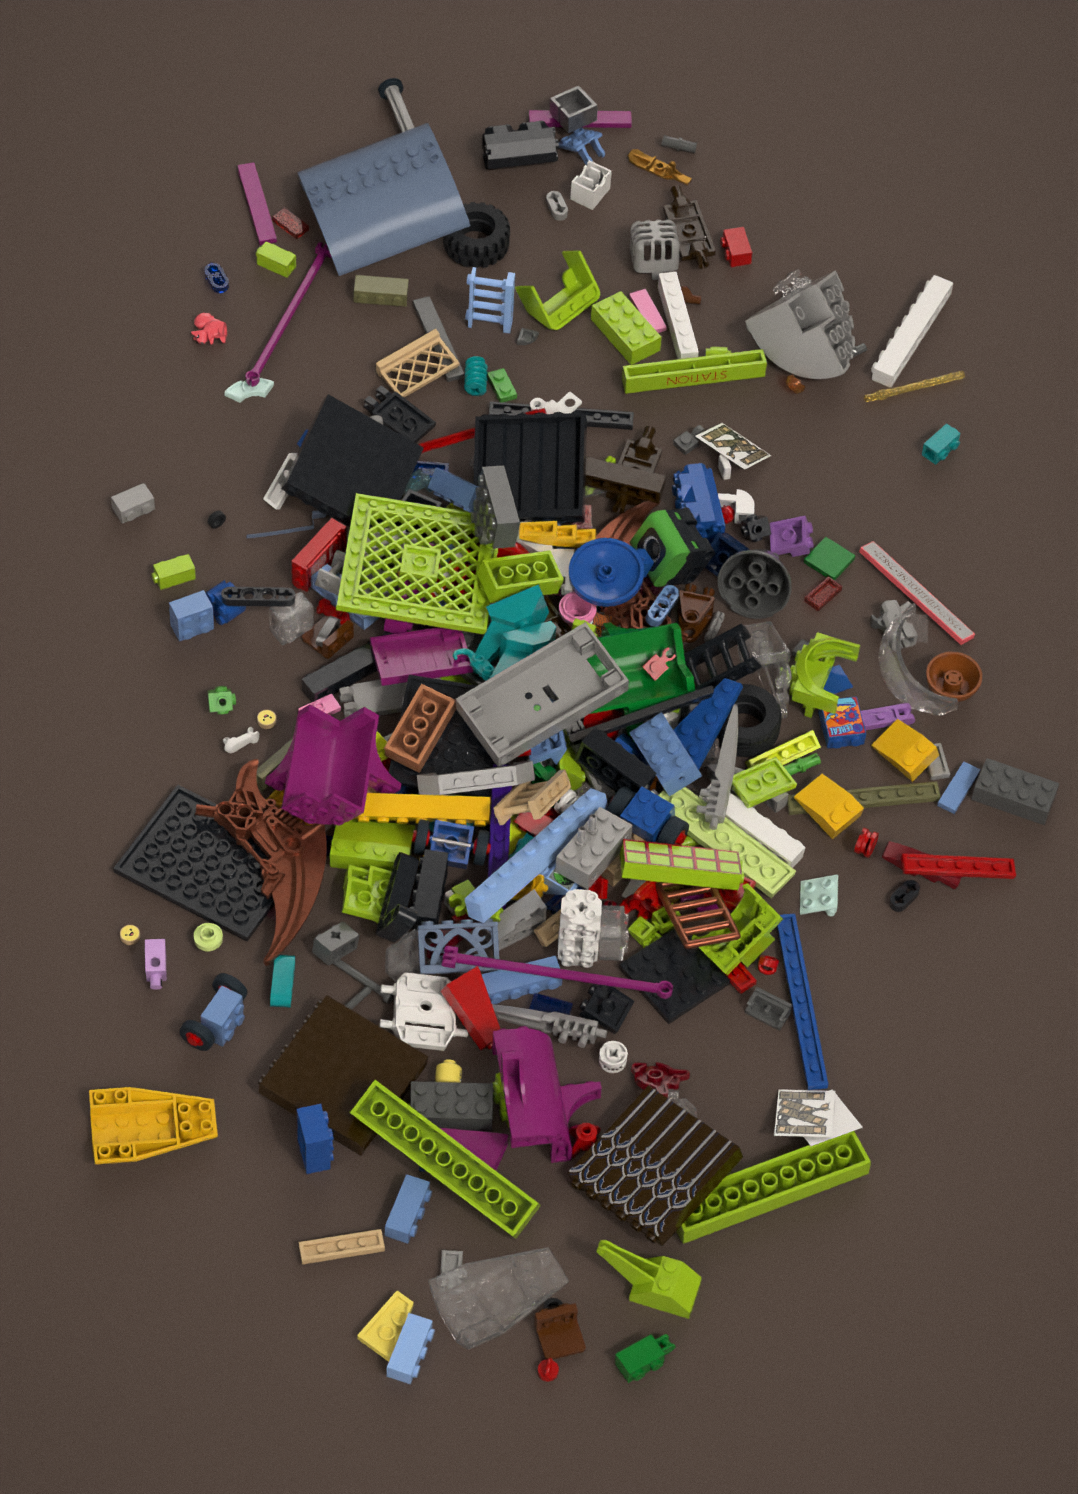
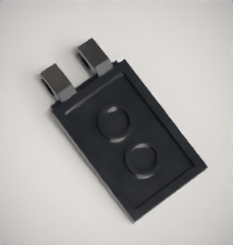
M383 386L376 389L377 394L375 396L382 403L379 404L370 396L364 400L366 403L364 408L370 412L371 416H381L384 426L415 443L422 439L436 425L434 420L395 391L391 394Z

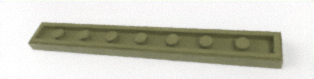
M937 781L846 790L864 808L939 801L941 798ZM788 795L787 808L789 815L807 814L806 810L794 799L795 795Z

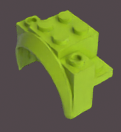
M817 632L815 638H811L809 645L804 644L802 650L797 651L795 665L792 664L790 668V678L787 686L790 687L789 695L792 696V701L802 703L803 708H806L804 716L812 718L816 708L833 714L836 713L839 696L824 690V686L836 656L856 662L859 656V644Z
M748 883L742 886L744 889L743 898L731 913L741 938L699 947L727 976L740 962L749 967L775 940L770 932L783 920ZM729 928L711 931L708 934L701 937L693 935L691 940L728 934L731 932Z

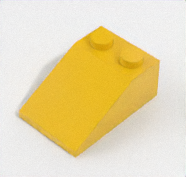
M899 719L871 745L912 782L939 756L937 747Z
M824 774L818 776L794 796V799L832 839L861 817L864 807L849 792Z

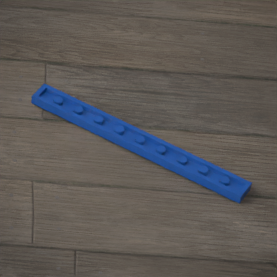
M795 913L780 915L783 920L776 927L807 1089L828 1088V1079Z

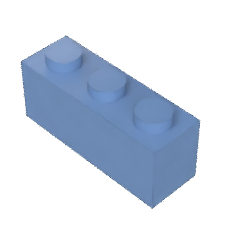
M406 1174L385 1225L386 1237L407 1244L411 1237H415L418 1229L416 1223L418 1219L422 1220L425 1212L423 1206L425 1202L430 1201L432 1195L429 1181Z

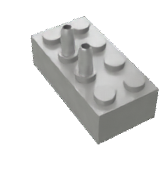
M599 807L594 814L589 816V820L584 826L579 827L577 834L557 855L555 872L588 890L620 853L622 840H631L633 825Z

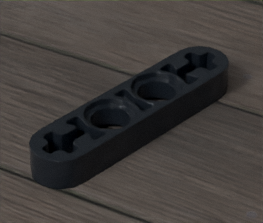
M226 587L221 592L222 602L228 606L288 607L295 603V592L293 589L286 587ZM246 594H252L254 596L251 599L244 598ZM266 594H270L273 596L271 599L263 598V596Z

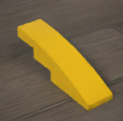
M557 521L520 523L519 538L539 544L579 548L583 544L596 539V529L577 530L576 525L558 526Z

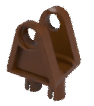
M690 583L685 585L684 591L680 590L677 617L681 631L692 630L695 633L691 637L687 636L685 640L687 643H693L697 641L712 620L715 590L710 588L708 594L709 587L703 589V594L695 593L697 587L692 584L690 590Z

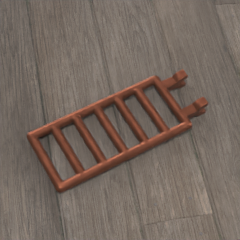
M657 882L656 890L685 949L734 941L741 938V934L717 888L698 886L665 892L664 888L682 884ZM710 892L712 895L709 898L671 904L670 902L671 899ZM717 904L719 908L677 916L676 911ZM723 916L725 920L689 928H683L682 926L683 923ZM727 928L731 932L696 940H689L688 938L689 935Z

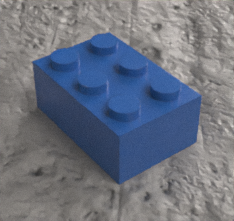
M321 1104L297 1109V1140L306 1174L331 1169V1161H334L332 1153L334 1151L332 1143L334 1140L331 1128L328 1129L327 1111H323Z

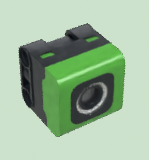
M687 507L651 513L630 540V545L633 548H644L654 561L647 575L655 587L692 583L715 555V551L708 539L702 538L697 530V520Z

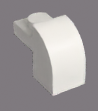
M737 489L736 495L718 493L721 507L724 505L730 506L734 510V524H741V521L746 520L747 516L754 515V500L747 492Z

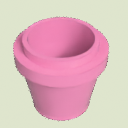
M575 592L568 593L561 599L559 614L571 629L575 618L589 623L595 618L597 606L586 602Z

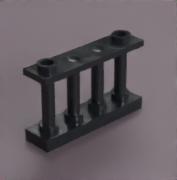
M742 623L684 654L685 664L694 677L695 691L711 685L714 689L724 678L737 681L762 668V664L754 656L750 657L745 640L751 638V635ZM738 644L744 662L734 666L728 650ZM722 654L727 671L718 675L712 658ZM705 662L711 679L701 684L696 666Z

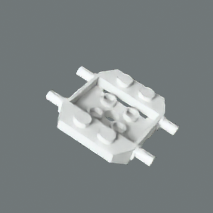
M404 972L393 986L381 985V993L394 995V1015L392 1021L380 1019L379 1027L390 1028L397 1038L410 1046L444 1051L453 1037L467 1038L468 1036L466 1029L456 1028L455 1012L440 992L451 982L448 977ZM426 1004L431 1010L425 1011L421 1008V1005ZM405 1022H409L411 1024H426L431 1025L433 1027L443 1026L444 1029L405 1025Z

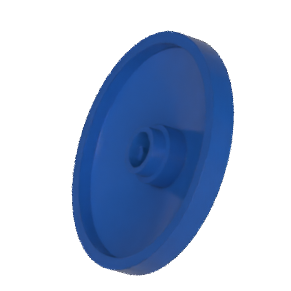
M599 538L591 540L575 551L569 563V581L573 590L580 598L593 605L610 607L623 604L637 594L643 583L644 566L640 555L632 546L618 539Z

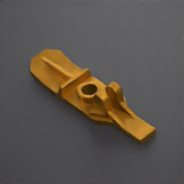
M632 149L628 154L629 162L663 179L676 180L685 185H688L692 178L680 173L676 169V163L673 161L666 164L657 160L656 156L650 157L639 149Z

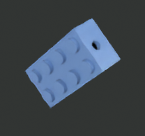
M662 712L629 732L650 767L657 773L656 776L669 797L702 776Z

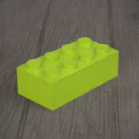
M621 291L592 305L591 320L630 365L660 351L662 337Z
M550 550L485 559L482 561L477 572L490 603L498 602L536 585H539L543 595L557 594L564 580Z

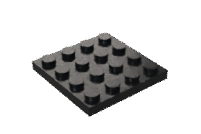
M675 928L619 965V969L628 979L652 983L669 981L673 985L672 995L667 999L660 998L657 993L640 991L668 1024L730 984V979L699 947L684 948Z

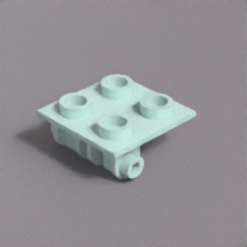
M838 874L801 881L800 915L825 911L828 916H834L838 905Z

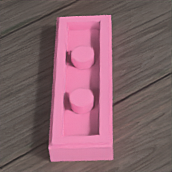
M646 289L629 293L632 304L658 333L666 331L667 326Z

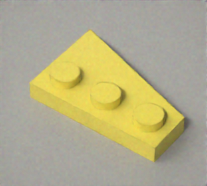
M396 1291L357 1335V1339L389 1362L408 1313L412 1311L414 1302L399 1291Z

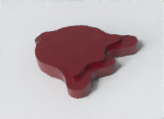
M639 1062L631 1065V1073L634 1075L637 1086L645 1090L649 1085L666 1098H668L669 1094L668 1089H679L680 1082L690 1078L688 1070L674 1069L659 1062H656V1066L648 1067L647 1063Z

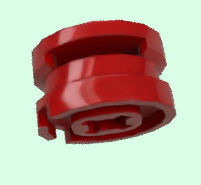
M864 827L862 829L863 833L859 835L854 853H862L864 857L870 858L876 846L879 833L875 831L872 833Z

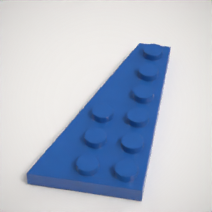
M724 678L714 688L712 698L701 701L673 729L698 770L743 689L742 684ZM646 759L642 761L645 765L650 766Z

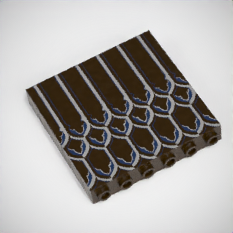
M648 1085L569 1170L568 1175L571 1180L570 1184L576 1190L581 1189L590 1200H597L603 1209L614 1212L620 1221H627L633 1230L638 1233L640 1231L644 1233L651 1243L656 1242L663 1246L740 1162L743 1155L738 1145Z

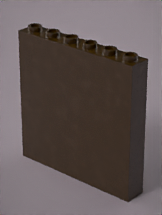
M326 995L323 1000H319L316 1003L315 1011L312 1015L308 1014L303 1021V1027L294 1032L291 1043L284 1045L278 1060L275 1058L272 1061L269 1072L267 1074L264 1073L260 1077L258 1093L297 1116L298 1108L321 1104L323 1111H327L329 1123H327L328 1129H332L333 1139L361 1156L377 1133L350 1113L374 1080L378 1081L402 1100L411 1088V1081L415 1082L426 1068L428 1056Z

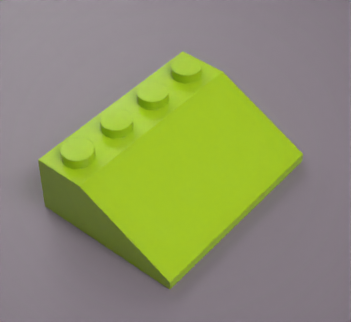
M352 819L350 822L336 825L330 851V867L347 869L349 865L368 870L371 865L392 871L394 861L399 852L411 856L415 825L390 822L378 823L373 820H369L368 823L358 822V819Z

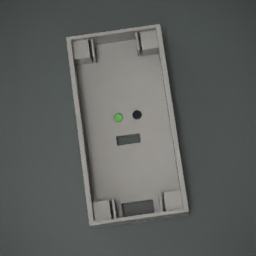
M585 622L456 698V709L495 764L501 767L628 691L629 680ZM595 654L608 670L601 677L598 676L587 661L588 658ZM549 686L558 700L552 703L543 691V688Z

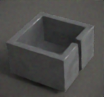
M576 86L550 98V114L570 133L597 121V104L580 86Z

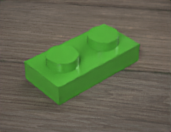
M504 368L487 373V378L499 402L517 399V392Z

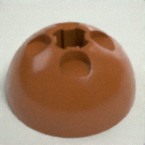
M945 652L935 656L929 662L926 670V679L934 695L946 702L957 703L971 698L978 691L982 683V671L978 663L970 656L959 652Z

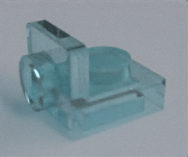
M421 469L412 473L405 492L407 493L409 489L418 492L424 487L429 492L433 491L428 488L431 477L429 474H424Z

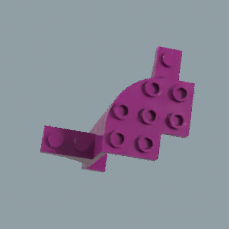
M310 704L298 711L295 732L289 750L278 767L265 780V784L271 786L274 790L282 791L285 789L282 809L293 816L303 819L308 824L342 825L364 813L368 787L386 794H394L399 791L401 783L393 778L385 769L377 752L376 732L379 715L363 707L339 721Z
M521 1026L517 1029L493 1031L492 1052L493 1055H497L511 1132V1148L551 1143V1163L571 1161L572 1146L568 1130L569 1120L574 1112L585 1103L601 1099V1083L588 1081L584 1084L560 1086L552 1040L542 1031L529 1029L527 1026Z

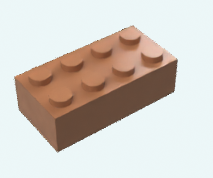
M421 684L384 747L385 756L420 773L456 711V700Z

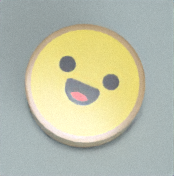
M271 710L259 712L257 716L258 725L263 729L273 728L276 725V714Z
M134 925L124 926L120 931L121 941L126 945L136 944L140 940L138 927Z

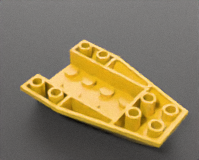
M133 1087L89 1090L95 1164L135 1162L218 1137L214 1099Z

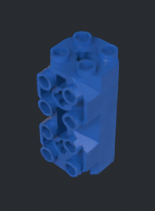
M702 463L689 464L684 467V471L681 473L679 470L673 474L675 485H672V494L676 496V509L689 508L697 520L696 528L702 538H707L711 544L718 532L725 533L726 527L712 469L709 467L707 469Z

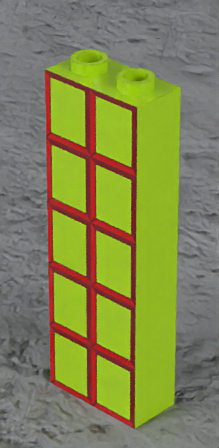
M629 839L622 840L619 854L622 878L738 890L740 883L744 881L743 861L740 860L739 852Z

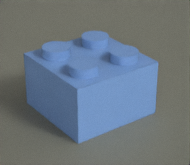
M204 590L169 602L170 625L179 642L214 629L213 606Z

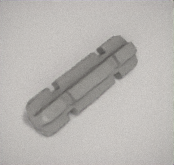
M715 612L714 618L707 629L708 631L705 633V642L715 638L724 620L725 614L723 612Z

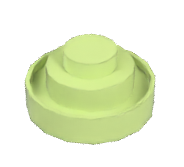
M213 923L201 924L194 931V943L203 951L216 950L222 944V930Z

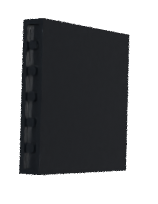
M328 394L315 415L281 489L288 495L302 500L304 504L318 509L320 513L327 514L334 518V520L350 527L356 493L400 500L424 447ZM381 518L376 520L379 524L384 522Z

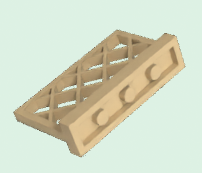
M434 329L376 363V372L380 377H383L393 392L396 391L405 398L460 366V363L440 338V333L437 329ZM438 344L441 346L442 353L432 352V347ZM420 354L428 355L427 362L417 360V356ZM430 356L440 357L439 364L430 363ZM443 358L451 359L453 363L449 366L442 365ZM411 363L413 364L412 370L402 369V365ZM415 365L425 366L424 373L414 371ZM428 367L438 368L437 373H427ZM391 371L398 372L397 379L389 378L387 373ZM400 373L410 374L409 381L399 380ZM413 375L423 377L422 381L419 383L412 382ZM398 384L408 385L407 390L400 393L397 389Z

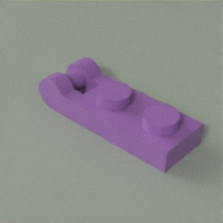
M909 703L861 711L865 730L889 727L897 719L907 725L915 722V717L911 714L912 709Z

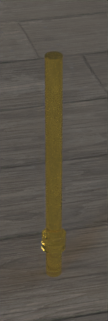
M959 371L887 390L880 389L875 393L864 395L865 402L877 399L879 401L884 400L889 396L965 377L964 371Z

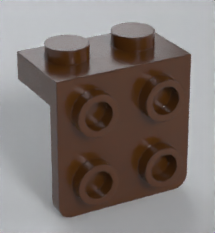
M324 616L302 635V640L326 659H329L354 638V624L349 620L342 626L340 625L334 633L324 640L322 647L316 645V639L329 616Z
M565 1303L557 1308H545L535 1313L534 1326L545 1359L552 1358L554 1360L585 1351L586 1345L577 1321L578 1309L576 1303Z

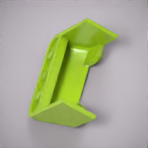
M581 250L562 252L569 267L562 275L565 288L544 304H542L534 286L515 287L526 311L550 330H559L600 297V289Z

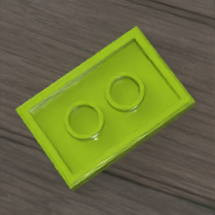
M774 757L734 774L731 788L744 805L750 808L796 788L797 783L777 757Z

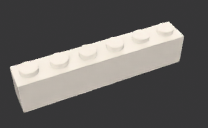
M659 273L658 291L677 359L698 357L699 351L677 273Z
M730 793L725 817L793 868L803 858L805 846L799 840L789 836L784 829L774 825L770 819L760 815L755 808H747L738 796ZM699 795V798L708 804V797Z

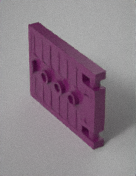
M439 627L370 638L371 649L382 686L406 683L409 675L439 678L473 673V668L470 666L469 658L466 655H457V660L453 658L455 650L461 648L468 649L464 635L460 630Z

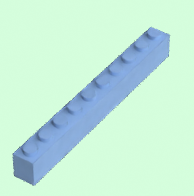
M590 788L465 898L468 916L484 923L556 860L557 855L577 834L579 827L584 826L589 820L591 814H594L599 807L608 810L606 794Z

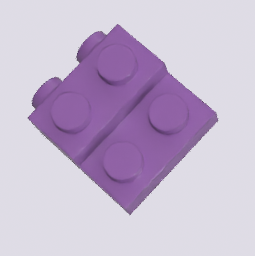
M806 516L770 523L771 552L778 555L791 553L792 557L810 554V548H813V540L810 537V533H813V527L811 522L808 523Z

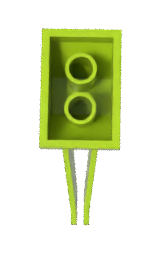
M600 1240L596 1252L633 1285L629 1301L687 1319L690 1318L701 1285V1276L682 1261L665 1256L644 1259L607 1240Z

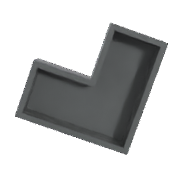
M504 465L482 467L481 475H478L479 486L476 487V500L473 501L474 512H471V521L475 523V536L479 538L480 544H492L493 549L515 547L520 521Z

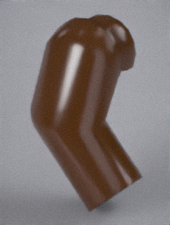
M681 286L685 303L701 304V296L693 295L687 286Z

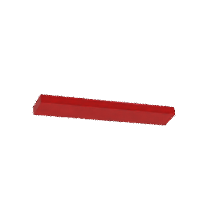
M904 853L901 855L903 874L1014 879L1016 877L1014 859Z

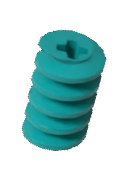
M473 356L465 362L464 389L472 396H482L486 393L488 366L483 357Z

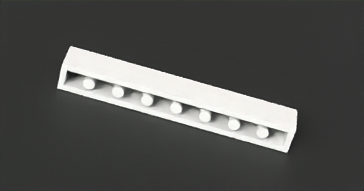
M936 275L926 282L924 291L920 292L917 297L916 304L913 303L911 305L909 314L905 315L902 320L901 327L896 328L893 339L890 338L887 343L886 350L881 351L879 361L874 362L871 368V372H873L872 380L890 388L893 386L952 293L953 282Z

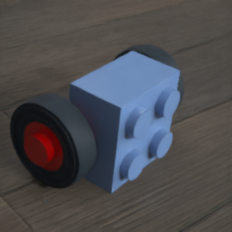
M220 973L213 980L212 987L216 994L202 1013L201 1023L194 1020H186L180 1027L179 1033L181 1037L198 1050L208 1051L214 1043L223 1047L226 1041L232 1039L235 1028L244 1021L243 1000L247 996V989L242 982L229 974Z

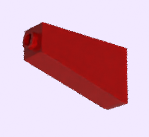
M476 966L448 983L440 992L482 1051L487 1047L489 1050L492 1049L493 1031H498L500 1026L479 967Z

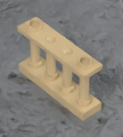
M559 770L549 781L534 784L526 782L516 785L494 807V814L499 824L504 825L514 814L524 812L532 813L534 820L540 819L571 788L566 770Z

